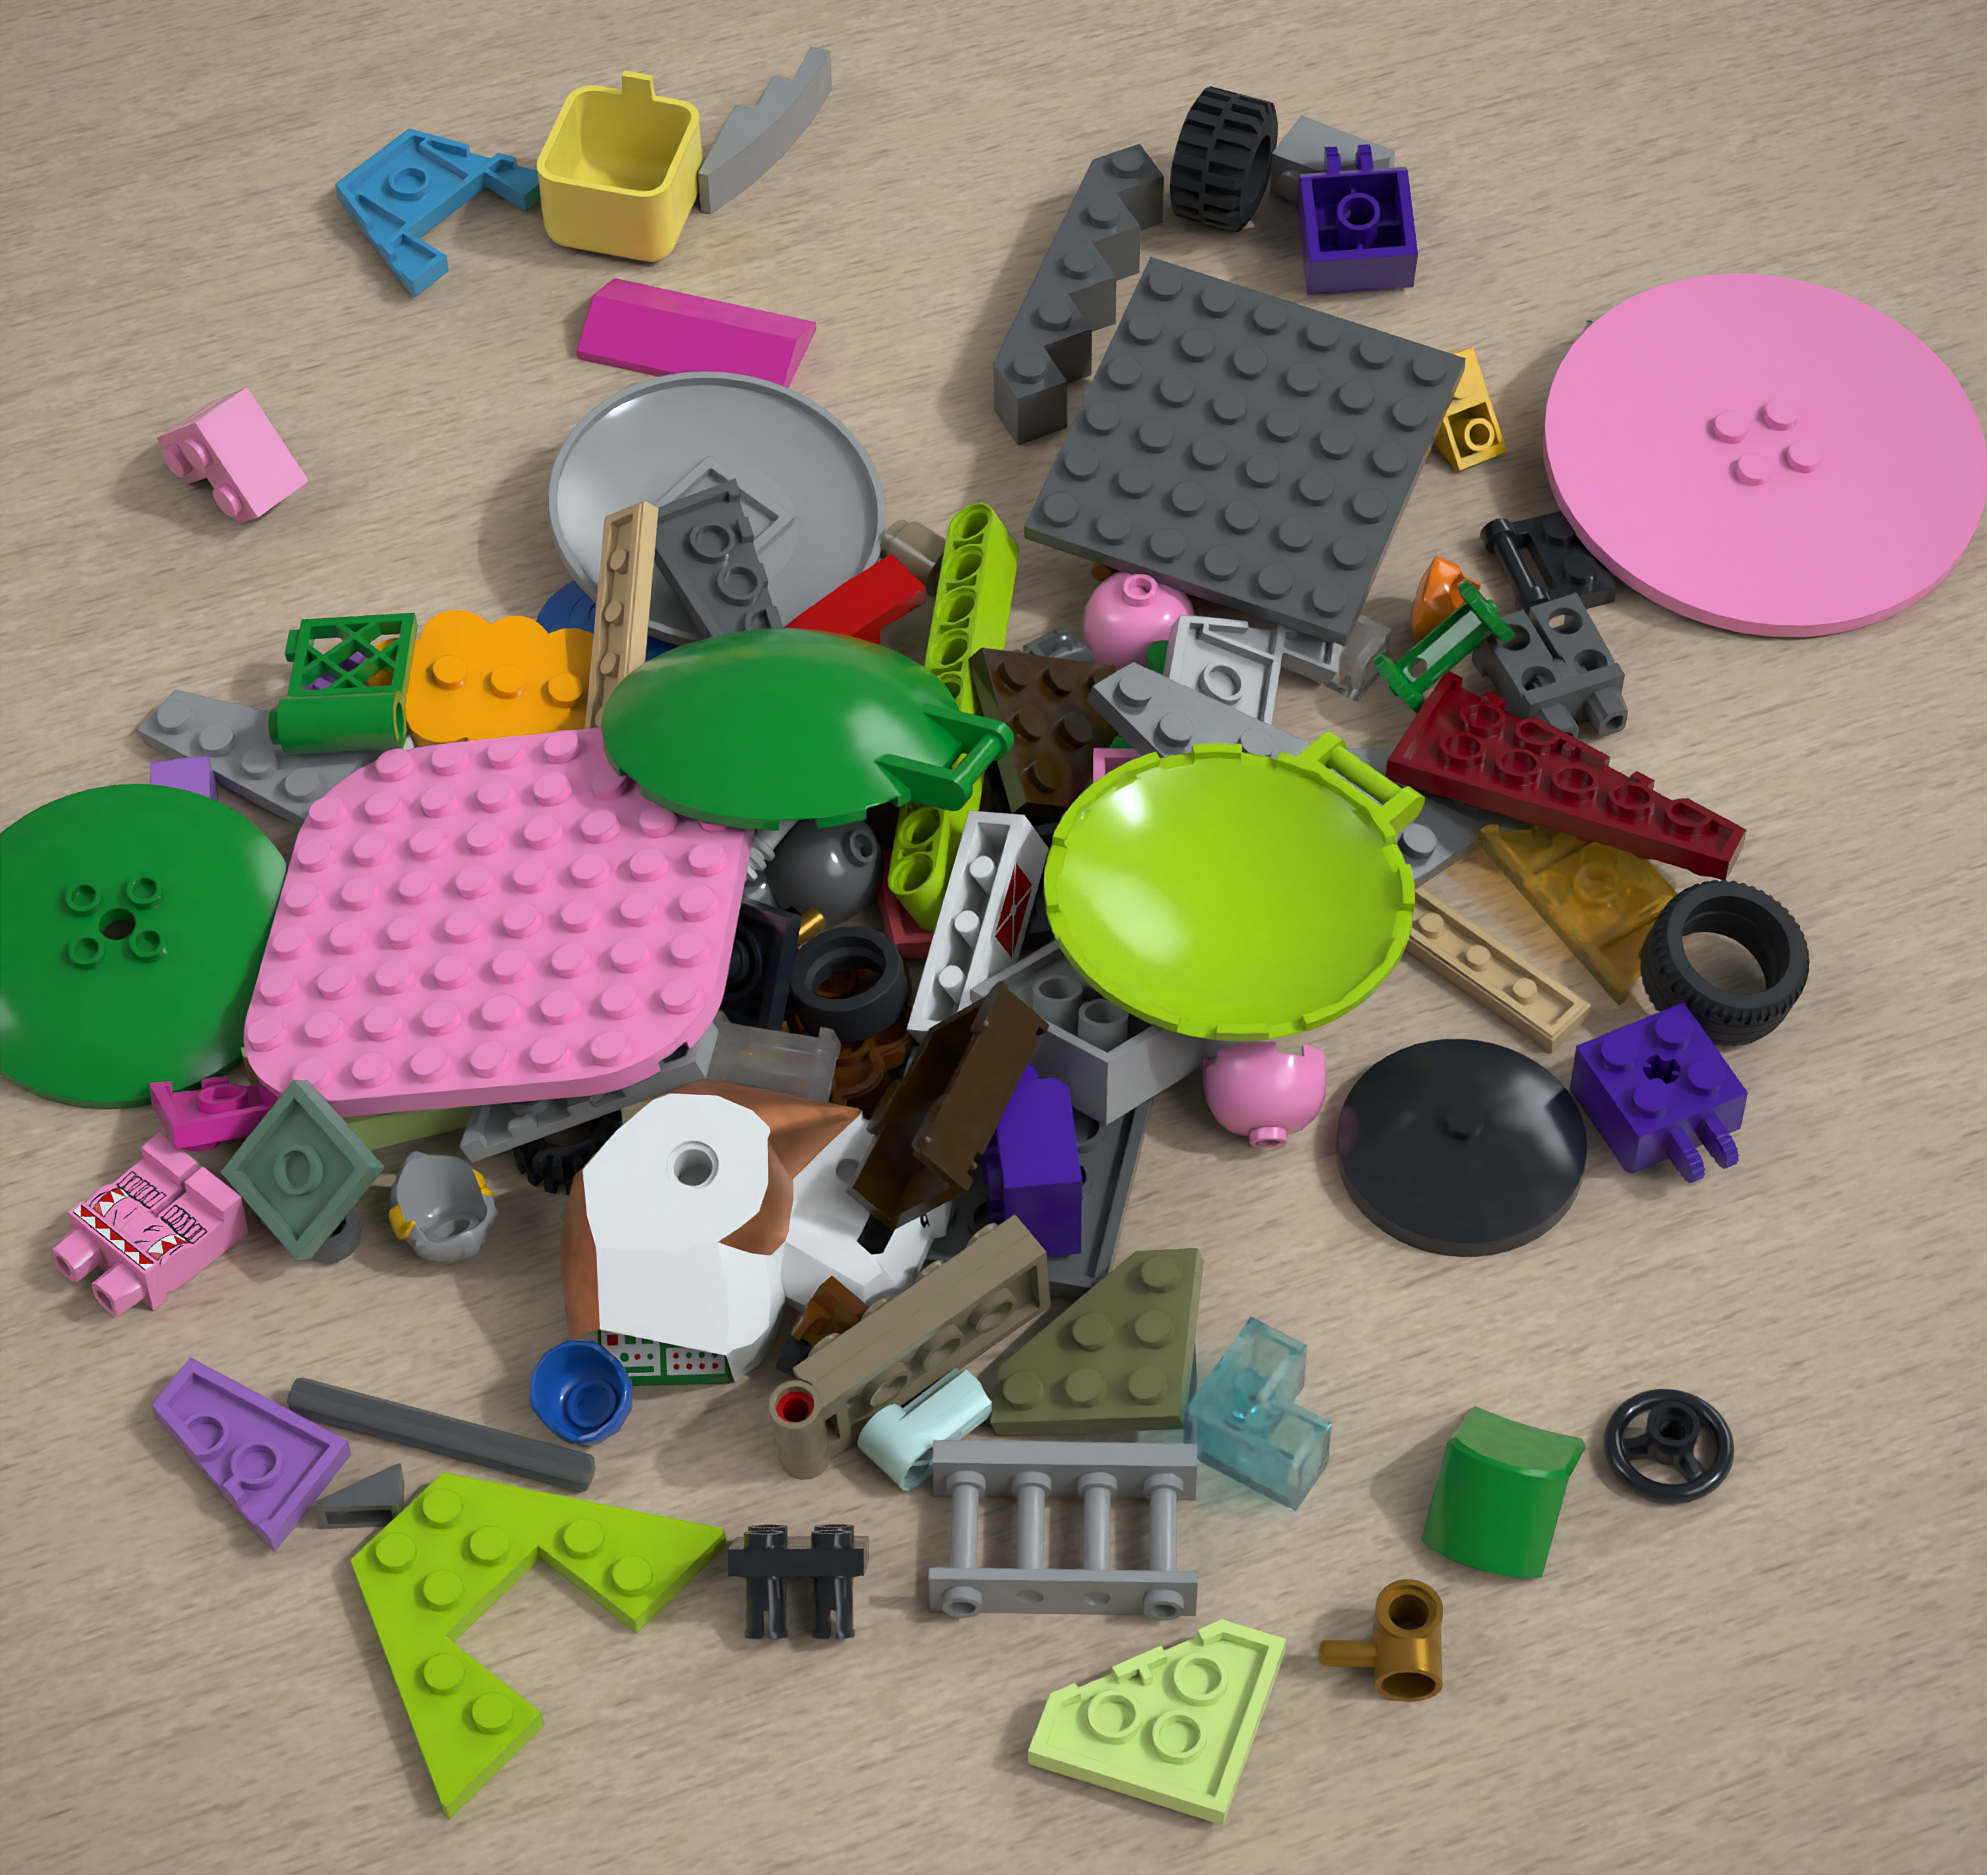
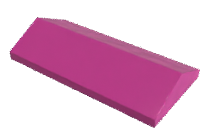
M614 278L593 295L578 344L577 359L658 377L684 372H727L764 379L789 388L815 334L816 322Z

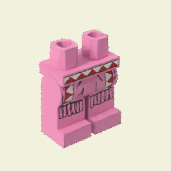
M160 1132L141 1147L143 1158L113 1184H108L98 1189L88 1199L87 1203L81 1201L68 1212L72 1230L51 1250L56 1268L72 1282L80 1281L97 1266L105 1271L91 1285L94 1297L114 1317L119 1316L139 1301H142L154 1311L167 1300L166 1293L184 1285L249 1234L242 1197L205 1167L199 1169L196 1160L182 1149H175L172 1142Z

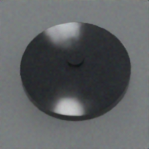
M1441 1039L1418 1043L1400 1049L1374 1064L1360 1077L1347 1095L1340 1113L1336 1154L1341 1179L1352 1201L1383 1232L1400 1242L1430 1253L1456 1257H1480L1495 1255L1524 1246L1548 1232L1564 1217L1575 1201L1582 1184L1587 1158V1137L1583 1118L1572 1096L1562 1083L1539 1063L1519 1052L1494 1043L1470 1039Z

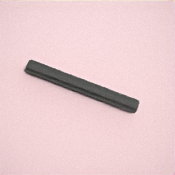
M304 1377L297 1378L294 1381L288 1394L287 1403L289 1410L307 1419L578 1492L587 1491L594 1478L595 1458L591 1454Z

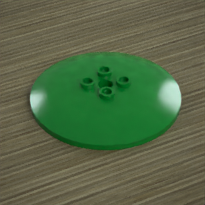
M151 784L110 785L73 793L35 809L0 833V1075L22 1089L62 1104L84 1108L121 1109L152 1105L149 1083L171 1081L173 1092L194 1091L202 1088V1078L222 1077L244 1061L241 1048L244 1047L246 1017L288 871L284 858L274 844L243 815L218 801L184 789ZM128 920L135 924L133 932L124 939L111 940L103 936L105 928L114 921Z

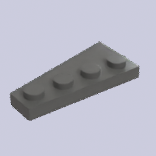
M736 478L658 507L654 562L703 639L745 630L783 628L776 606H773L768 591V578L763 563H759L753 544L754 534L748 516L745 517L740 503L741 493Z

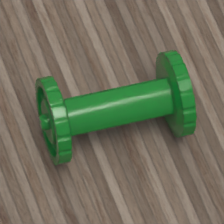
M1466 578L1456 586L1464 603L1395 662L1380 652L1372 659L1374 666L1390 685V691L1396 697L1400 696L1416 714H1418L1427 700L1423 693L1491 634L1506 644L1516 636L1497 612L1498 606L1492 599L1486 600ZM1419 661H1426L1427 670L1421 676L1413 677L1412 668Z

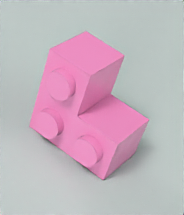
M247 387L207 403L157 437V440L164 449L162 450V456L168 468L176 476L183 477L187 485L208 478L214 487L213 497L217 505L227 516L234 517L238 524L261 516L309 482Z

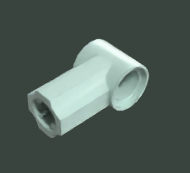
M955 1368L904 1408L900 1405L892 1404L878 1411L862 1429L857 1444L859 1449L902 1490L910 1491L922 1485L933 1475V1440L962 1439L992 1415V1402L984 1392L981 1383L967 1370L959 1371Z

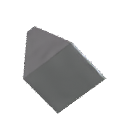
M401 1463L317 1500L315 1508L320 1528L386 1527L404 1510L405 1482Z

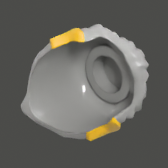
M418 1151L410 1153L401 1165L390 1190V1211L388 1215L398 1240L405 1239L419 1257L433 1262L448 1261L449 1263H454L472 1258L478 1254L480 1247L486 1244V1239L489 1238V1231L493 1228V1222L497 1219L499 1212L494 1206L495 1200L492 1198L494 1193L486 1185L482 1173L474 1170L468 1162L455 1156L427 1155Z

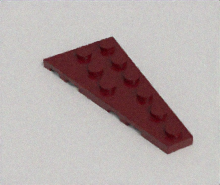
M1448 671L1439 680L1387 759L1385 777L1393 782L1410 786L1415 791L1430 792L1460 801L1472 808H1483L1516 818L1528 825H1540L1573 835L1585 842L1600 843L1630 852L1642 859H1653L1687 869L1698 876L1726 880L1744 845L1747 829L1689 798L1671 800L1653 790L1655 780L1638 771L1631 774L1630 777L1609 767L1610 756L1537 717L1522 720L1504 710L1505 700L1489 691L1483 694L1482 697L1462 688L1463 678L1451 671Z

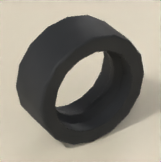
M863 926L839 927L818 934L802 945L795 955L789 988L800 1023L814 1036L832 1042L860 1041L878 1035L894 1024L906 1008L909 986L903 962L896 944L882 932ZM850 969H868L882 974V977L875 986L863 994L848 999H827L814 994L821 983L828 978Z

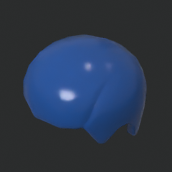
M565 1341L545 1352L532 1371L529 1400L535 1414L559 1439L571 1445L575 1443L581 1446L597 1445L619 1432L633 1408L632 1380L621 1362L602 1345L593 1341Z

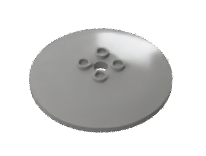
M700 371L665 375L637 383L610 396L589 411L570 432L557 454L551 472L548 492V518L551 535L564 566L577 585L597 604L604 519L606 516L641 501L661 507L736 478L741 493L740 503L744 516H748L754 534L753 544L759 563H763L768 578V591L773 606H776L784 628L797 616L840 585L879 562L882 549L880 543L886 529V501L882 483L868 453L854 434L825 408L804 395L764 379L727 372ZM654 562L647 635L680 646L703 639Z

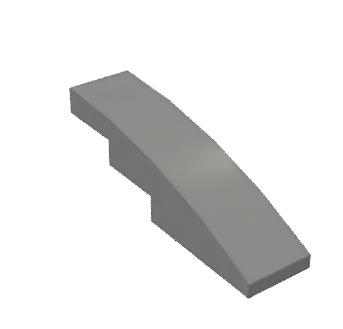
M811 46L793 80L773 75L755 109L739 105L734 106L698 172L702 213H714L749 188L785 155L808 128L832 91L829 50Z

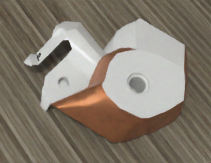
M704 1079L687 1084L647 1104L621 1126L573 1177L561 1235V1281L569 1340L571 1341L575 1336L584 1332L601 1329L726 1355L736 1383L743 1374L759 1366L774 1347L787 1305L802 1312L819 1286L829 1277L834 1276L869 1307L881 1298L887 1296L895 1298L914 1285L933 1240L946 1235L952 1200L895 1229L884 1252L871 1255L857 1242L870 1213L845 1192L874 1134L871 1135L866 1130L869 1121L863 1118L860 1109L714 1079Z

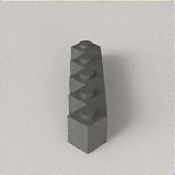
M1141 144L1092 160L993 363L994 410L1017 445L1067 428V384L1092 375V332L1116 324V281L1140 273V231L1163 223L1164 176Z

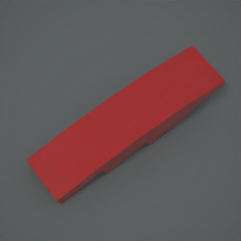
M890 554L840 585L797 616L784 628L832 632L880 645V629L925 604L926 587L893 554Z

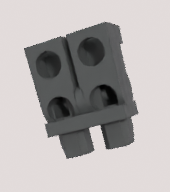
M1577 593L1530 607L1529 618L1524 610L1501 616L1516 635L1512 641L1499 645L1497 637L1491 634L1473 650V664L1482 677L1490 676L1502 695V699L1505 700L1507 711L1522 720L1537 717L1578 739L1579 734L1577 724L1589 720L1596 732L1604 737L1620 732L1625 728L1628 709L1621 695L1625 674L1617 662L1614 663L1608 647ZM1565 615L1564 625L1554 628L1550 627L1549 621L1552 618Z

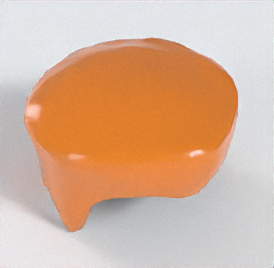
M1436 556L1432 560L1430 566L1423 574L1416 591L1410 616V626L1416 644L1464 603L1456 587L1462 580L1466 578L1478 591L1481 588L1480 583L1464 576L1458 565L1442 557Z

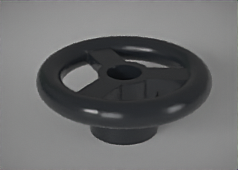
M1654 1389L1628 1398L1613 1412L1604 1432V1452L1614 1475L1634 1493L1656 1502L1670 1504L1686 1503L1707 1496L1723 1483L1731 1470L1734 1460L1733 1436L1723 1416L1705 1400L1680 1390ZM1651 1410L1648 1414L1645 1433L1633 1438H1624L1625 1430L1630 1422L1638 1415ZM1699 1420L1709 1430L1715 1445L1714 1458L1708 1470L1704 1468L1693 1454L1700 1429ZM1664 1437H1671V1438H1674V1439H1676V1440H1669V1439H1666V1438H1664ZM1654 1458L1661 1464L1672 1465L1687 1482L1666 1484L1654 1481L1638 1472L1629 1460Z

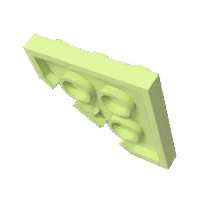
M1221 1619L1198 1629L1197 1637L1167 1650H1163L1162 1646H1159L1112 1666V1673L1081 1687H1077L1076 1683L1056 1690L1049 1695L1028 1749V1764L1224 1825L1284 1657L1286 1639Z

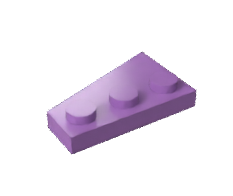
M191 1357L151 1405L155 1419L274 1553L351 1456L347 1440Z

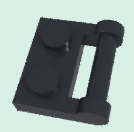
M1561 511L1512 523L1504 518L1495 519L1481 529L1480 538L1486 550L1496 555L1517 596L1515 599L1517 611L1524 610L1528 618L1530 607L1574 593L1578 594L1586 609L1615 602L1617 587L1607 568L1589 552L1576 536L1575 530ZM1527 547L1548 588L1547 591L1543 587L1536 585L1518 549Z

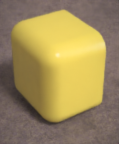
M625 70L622 74V90L589 85L571 92L537 160L543 223L550 239L558 245L646 262L660 261L670 255L676 246L699 193L698 172L703 165L699 112L696 107L683 100L655 96L652 75Z

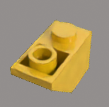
M1473 347L1445 351L1466 358L1465 371L1434 441V445L1455 471L1463 470L1507 452Z

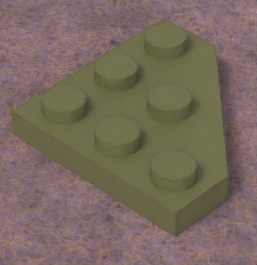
M1198 1248L1135 1251L998 1367L990 1422L997 1436L1185 1429L1204 1265Z

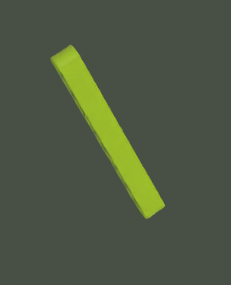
M983 502L973 503L964 507L950 521L924 665L948 688L957 703L959 711L984 717L968 659L982 647L1004 650L1019 557L1018 544L990 505ZM962 753L950 769L954 770L967 754ZM985 771L974 783L971 798L958 811H948L913 801L900 806L888 875V887L917 924L924 930L935 931L969 811H979Z

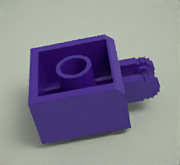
M1370 144L1358 145L1357 152L1355 153L1357 170L1340 171L1341 157L1337 147H1324L1325 172L1299 174L1296 203L1307 295L1414 287L1418 249L1407 168L1374 169Z
M1680 1003L1576 1046L1570 1091L1626 1172L1636 1173L1670 1159L1677 1171L1681 1173V1177L1688 1181V1183H1693L1704 1178V1170H1706L1701 1158L1702 1156L1695 1149L1700 1145L1705 1147L1710 1156L1714 1158L1715 1163L1722 1167V1169L1738 1164V1156H1740L1738 1148L1729 1133L1741 1129L1748 1092L1685 1003Z
M1028 1064L983 1156H981L984 1184H988L989 1198H987L989 1224L996 1223L999 1226L1013 1215H1016L1044 1248L1047 1256L1081 1254L1082 1177L1069 1086L1056 1078L1039 1079L1037 1069H1034L1032 1064Z

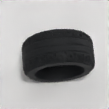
M1712 880L1710 882L1704 881L1701 884H1694L1678 893L1665 905L1646 936L1640 958V974L1642 984L1645 986V993L1649 995V1001L1654 1004L1656 1011L1661 1012L1680 1003H1685L1715 1046L1722 1045L1727 1047L1729 1045L1737 1046L1755 1042L1771 1033L1781 1024L1806 985L1810 958L1809 949H1807L1808 944L1804 939L1803 931H1800V925L1795 922L1793 915H1789V910L1781 906L1782 903L1775 901L1773 896H1768L1765 894V891H1759L1752 885L1749 887L1746 883L1738 884L1737 881L1728 882L1727 880H1721L1720 882ZM1710 932L1735 940L1744 946L1757 960L1764 974L1766 991L1747 995L1735 994L1713 986L1703 979L1690 964L1684 951L1682 937L1692 933Z

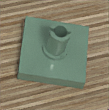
M293 1080L220 1172L296 1260H308L315 1255L385 1167L309 1080Z

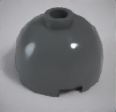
M815 819L798 820L773 849L774 859L772 861L764 860L767 866L765 868L767 881L778 903L785 910L793 906L801 915L810 908L818 909L826 919L825 928H832L869 906L883 881L884 860L881 846L872 829L863 820L820 829L817 828Z

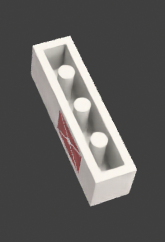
M969 811L907 1027L909 1033L920 1045L929 1028L972 1004L970 1001V989L1018 961L1049 849L1025 815Z

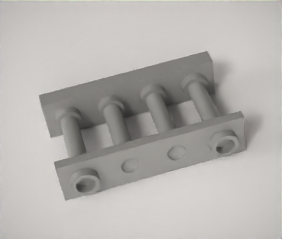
M933 1440L934 1497L952 1498L950 1568L929 1567L930 1612H945L957 1618H969L979 1613L1146 1615L1148 1618L1158 1621L1174 1620L1180 1616H1196L1198 1571H1177V1502L1180 1500H1196L1197 1444ZM982 1497L1018 1499L1017 1569L977 1568L979 1499ZM1046 1499H1082L1084 1501L1083 1570L1043 1569L1044 1507ZM1132 1499L1148 1500L1150 1502V1570H1110V1516L1112 1500Z

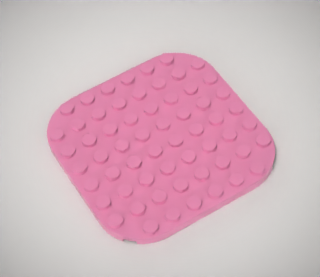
M601 727L451 742L407 750L402 748L388 750L380 755L376 761L367 764L344 778L322 798L315 801L311 805L309 815L299 831L246 1017L244 1047L248 1061L262 1087L265 1086L278 1099L293 1080H309L340 1117L583 1097L616 1091L648 1079L661 1071L658 1062L671 1055L682 1044L691 1049L709 1028L719 1010L726 986L754 830L696 820L663 808L640 795L639 783L628 775L619 777L609 764L604 753Z

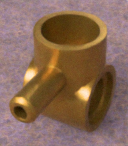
M1402 1579L1388 1584L1379 1593L1376 1600L1372 1641L1323 1639L1320 1642L1319 1650L1320 1664L1323 1667L1374 1668L1376 1691L1380 1695L1392 1700L1412 1702L1425 1700L1437 1695L1443 1687L1441 1642L1443 1604L1441 1598L1432 1587L1418 1580ZM1411 1621L1419 1625L1420 1628L1405 1630L1399 1628L1394 1623Z

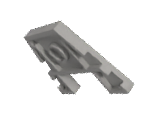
M1180 615L1170 629L1163 676L1272 725L1280 667L1328 685L1338 672L1341 645L1307 633H1300L1298 630L1280 624L1275 630L1249 628L1247 621Z

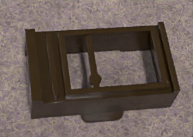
M1003 980L999 981L985 997L929 1028L903 1080H895L885 1090L866 1127V1130L871 1135L874 1134L845 1192L891 1231L968 1192L974 1180L968 1173L974 1171L978 1166L974 1160L983 1156L1040 1040L1038 1036L1047 1032L1050 1026L1008 989L1006 982Z

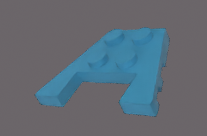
M410 128L335 184L339 202L409 294L414 297L449 271L447 256L419 238L463 206L484 188H489L525 211L541 200L537 171L518 166L516 157L497 153L492 158L470 153V146L468 144Z

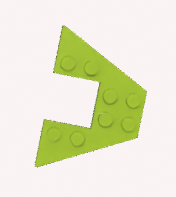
M443 1472L350 1560L354 1576L367 1605L372 1624L383 1648L394 1683L408 1720H410L418 1747L425 1760L446 1818L450 1820L544 1726L542 1713L454 1642L540 1559L637 1634L727 1545L726 1534L722 1528Z

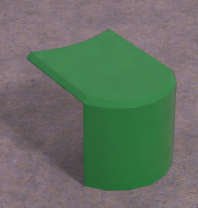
M1476 1406L1469 1409L1447 1442L1421 1540L1437 1553L1474 1569L1518 1578L1542 1577L1569 1477L1586 1448L1582 1438L1528 1426Z

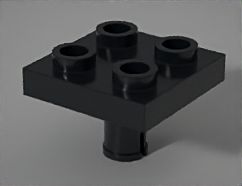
M742 896L725 991L714 1019L763 1037L781 1035L802 916Z

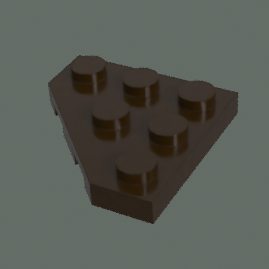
M982 647L968 661L984 717L1005 723L1014 735L1012 748L1002 759L997 760L1012 814L1057 819L1069 809L1093 775L1094 748H1110L1115 736L1119 734L1086 701L1092 686L1117 672L1116 667L1113 665Z

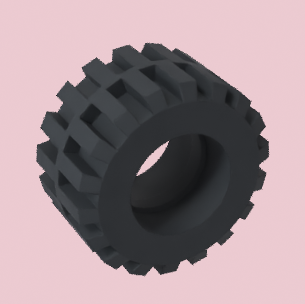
M1212 86L1202 91L1186 116L1173 157L1170 175V199L1175 216L1234 232H1240L1245 228L1261 203L1271 174L1272 152L1276 149L1278 138L1277 114L1275 105L1272 102Z

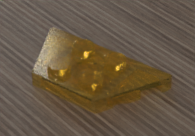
M1498 824L1487 825L1481 828L1477 844L1619 1006L1626 1002L1641 976L1640 958L1646 936L1665 905L1678 893L1647 859L1636 857L1630 852L1596 842H1585L1573 835L1540 825H1532L1531 830L1499 832Z

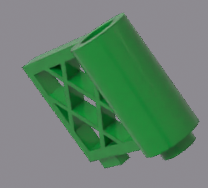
M415 612L301 619L300 629L289 630L285 657L287 662H293L287 697H282L279 700L278 709H271L269 712L268 728L272 744H280L282 752L286 756L403 748L407 732L405 703L418 629ZM400 634L397 640L381 651L370 644L381 635ZM340 638L343 640L324 654L314 648L315 639ZM357 651L367 658L365 662L350 672H346L338 666V664ZM381 670H384L393 677L392 685L367 687L363 684ZM325 673L336 680L325 689L306 690L307 685Z

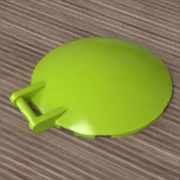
M1332 731L1322 734L1297 756L1279 752L1277 759L1264 755L1242 752V744L1230 743L1192 744V749L1189 753L1159 758L1157 752L1146 754L1113 769L1091 784L1073 802L1055 829L1052 846L1044 869V900L1052 932L1073 968L1090 986L1122 1010L1166 1030L1198 1038L1243 1042L1288 1037L1316 1029L1342 1017L1371 997L1390 976L1406 948L1412 928L1415 907V885L1411 865L1405 863L1403 855L1396 844L1397 835L1419 815L1424 806L1425 797L1410 786L1402 789L1345 749L1346 741ZM1332 768L1333 770H1335L1337 773H1339L1340 775H1342L1344 778H1346L1347 780H1349L1351 783H1353L1354 785H1356L1358 788H1360L1361 790H1363L1364 792H1366L1368 795H1370L1371 797H1373L1375 800H1377L1378 802H1380L1383 806H1380L1378 803H1376V802L1373 801L1371 798H1369L1368 796H1366L1365 794H1363L1361 791H1359V790L1356 789L1354 786H1352L1351 784H1349L1347 781H1345L1344 779H1342L1340 776H1338L1337 774H1335L1334 772H1332L1330 769Z

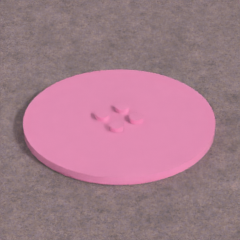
M1730 273L1704 275L1657 286L1625 300L1591 324L1571 346L1552 382L1543 418V458L1550 488L1560 511L1564 514L1575 530L1576 536L1589 552L1612 574L1653 602L1684 617L1739 633L1769 637L1832 635L1884 621L1908 609L1929 595L1958 565L1973 540L1985 507L1987 495V450L1985 438L1977 414L1966 392L1953 373L1916 335L1889 316L1843 293L1795 279L1761 274Z

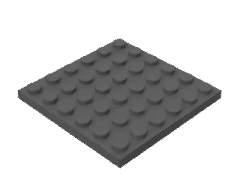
M1150 257L1024 526L1025 539L1132 575H1149L1156 582L1170 588L1346 647L1465 371L1466 358Z

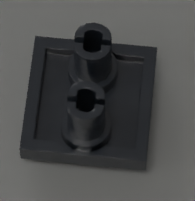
M764 1524L748 1526V1532H744V1537H736L728 1549V1577L746 1578L745 1638L762 1639V1636H764V1611L768 1612L769 1639L788 1637V1630L786 1629V1578L792 1576L813 1578V1638H830L831 1610L836 1613V1639L855 1637V1629H853V1577L865 1575L869 1564V1536H854V1525L850 1524L815 1525L811 1536H788L787 1525Z

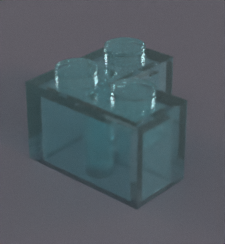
M1250 1317L1185 1409L1183 1444H1197L1198 1461L1296 1512L1328 1465L1332 1422L1293 1403L1304 1388L1307 1345Z

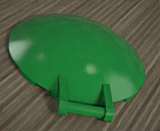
M768 628L731 632L701 639L664 652L636 668L619 683L605 704L601 721L604 753L609 764L619 777L628 775L639 783V792L644 798L663 808L696 820L728 827L779 831V820L815 819L818 829L865 820L867 808L888 801L896 807L913 801L948 811H958L971 798L974 783L992 761L1002 759L1014 744L1013 732L1005 723L959 711L955 699L942 681L913 659L879 644L855 637L826 631L794 628ZM962 753L967 754L954 770L950 769Z

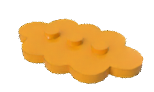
M448 610L436 614L425 624L420 640L416 639L405 703L407 734H411L414 744L418 747L451 742L585 729L594 634L579 628H563L548 634L539 623L524 616H507L489 624L478 614L466 610ZM398 638L382 641L375 648L381 651ZM381 670L365 681L364 685L367 687L392 685L393 677L384 670Z

